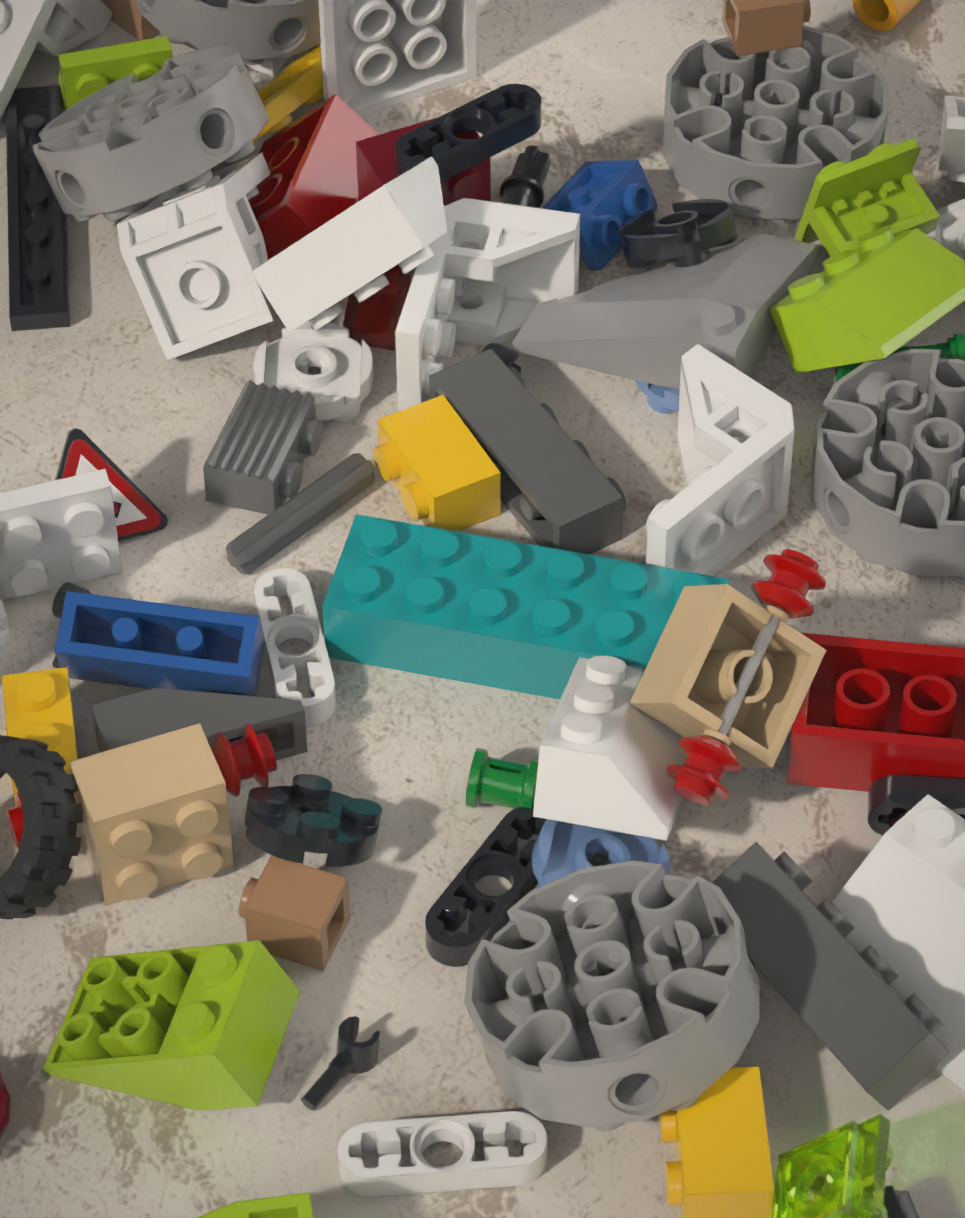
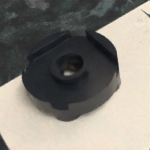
M697 199L672 203L673 213L663 215L657 219L654 209L629 218L619 227L627 267L641 268L655 264L659 260L673 259L676 267H690L704 263L709 259L708 249L727 245L738 239L732 207L728 208L727 202L723 200Z
M299 774L293 777L292 786L255 787L250 789L245 813L244 826L247 825L245 835L249 842L260 850L287 861L303 864L304 854L307 851L327 854L325 866L342 867L355 865L370 859L374 854L382 807L371 800L352 798L332 791L331 781L324 777L312 774Z

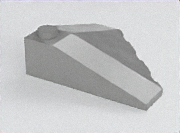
M761 233L742 239V242L711 252L708 251L709 259L695 266L676 267L674 261L667 263V266L638 275L631 274L593 286L591 290L537 304L513 340V351L680 391L681 356L699 344L751 378L777 330L769 308L790 294L787 287L791 283L806 276L817 255V245Z

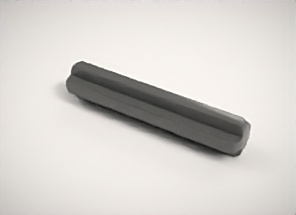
M360 453L351 454L229 542L226 546L229 564L235 567L241 574L245 575L253 572L372 485L376 479L374 475L375 467L372 462L366 460Z

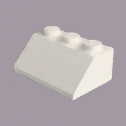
M431 156L251 271L254 279L289 333L308 321L314 330L319 329L345 312L339 302L353 293L360 303L390 284L383 274L398 264L402 272L406 274L435 255L429 244L447 233L440 176L436 162Z
M595 656L590 659L579 657L540 744L533 817L668 840L682 796L673 790L675 780L666 773V768L668 765H683L687 754L678 745L679 740L683 738L682 736L630 704V700L645 671L644 668L626 665L621 659L612 656Z

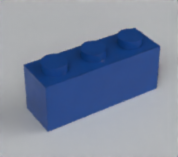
M66 591L54 652L60 668H68L70 679L145 689L165 688L256 697L265 640L259 616Z

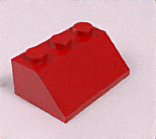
M334 94L264 141L259 153L263 154L271 174L257 185L259 194L249 198L248 201L264 237L268 260L358 202L356 141L380 134L337 94Z

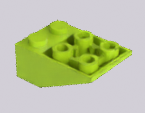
M260 940L92 957L58 1031L43 1070L49 1076L198 1111L257 1107L301 992Z

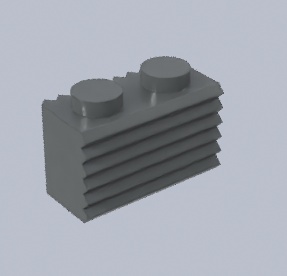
M252 380L245 383L203 466L206 501L268 515L281 506L284 499L295 496L301 485L304 457H307V455L315 456L322 440L323 423L320 420H316L314 397L309 393L302 395L297 390L292 393L287 388L279 390L275 385L268 388L263 382L259 385H256Z

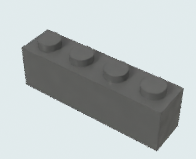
M489 349L429 375L430 399L444 395L500 471L501 502L539 546L590 555L622 540L623 511L626 509V501L620 486L613 478H606L592 463L585 446L579 440L573 441L558 424L552 409L546 403L540 404L528 391L523 378L514 367L508 368L496 353Z
M755 842L712 882L720 887L741 920L745 933L748 958L862 1088L886 1110H889L950 1054V1051L934 1035L943 1023L915 993L910 995L905 1001L899 997L889 986L899 975L870 944L861 953L858 952L846 938L855 927L827 897L818 905L808 897L803 890L813 881L785 851L774 860Z

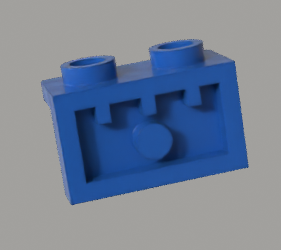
M639 160L586 161L541 209L580 214V251L589 270L601 271L623 247L619 231L621 224L639 213L654 209L655 212L658 205Z

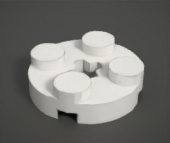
M308 321L290 333L286 327L281 329L282 338L273 341L268 347L266 339L258 347L253 360L254 383L256 385L263 382L268 388L275 385L279 390L287 388L291 393L297 390L302 395L311 394L315 399L316 420L327 421L333 419L345 422L354 419L360 413L361 403L369 395L373 386V357L369 346L363 339L361 346L357 341L349 338V329L339 324L328 322L319 329L314 330ZM310 367L320 368L321 374L307 375Z

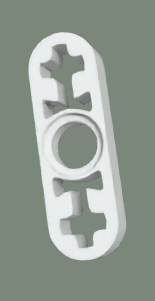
M290 568L270 570L261 575L254 585L256 616H259L265 640L264 651L275 697L278 699L301 700L305 710L306 727L316 726L327 721L334 713L336 694L335 680L311 585L307 577L297 570ZM287 596L292 606V614L281 617V608L277 597ZM291 638L304 639L312 645L307 651L296 655L283 653L277 648L283 641ZM308 676V684L313 697L302 698V694L298 691L297 678Z
M520 1111L363 1122L349 1128L339 1140L337 1147L339 1176L343 1185L349 1191L363 1197L522 1186L536 1180L546 1167L547 1133L543 1124L536 1117ZM511 1140L520 1141L523 1156L509 1157L506 1142ZM441 1141L453 1143L463 1152L459 1161L445 1167L428 1163L422 1154L428 1146ZM483 1141L484 1161L475 1162V1142ZM401 1147H410L411 1166L402 1167ZM377 1151L378 1167L364 1168L363 1152Z

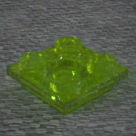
M879 1114L859 1124L851 1121L780 1154L778 1157L772 1218H888V1212L883 1206L886 1171L893 1158V1149L889 1144L890 1120Z

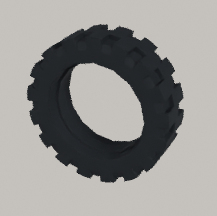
M0 735V778L7 773L14 780L22 799L24 818L20 848L10 868L0 877V919L13 920V918L24 919L35 915L36 907L46 908L57 898L54 891L58 885L65 886L73 871L69 867L72 856H78L81 846V837H76L77 823H83L82 804L75 802L74 793L79 789L74 775L65 772L63 768L66 765V761L58 752L47 751L48 745L41 741Z

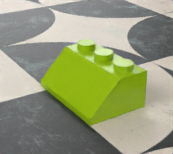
M885 226L862 235L857 239L860 247L838 253L823 262L825 268L823 272L811 274L794 281L787 287L790 294L769 308L794 372L801 373L886 358L965 301V261L918 228L893 233L890 226Z

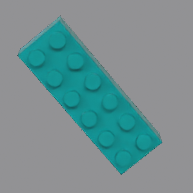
M356 514L322 605L324 640L328 656L333 659L561 699L579 657L590 659L595 656H612L621 659L626 665L646 669L684 586L729 585V579Z

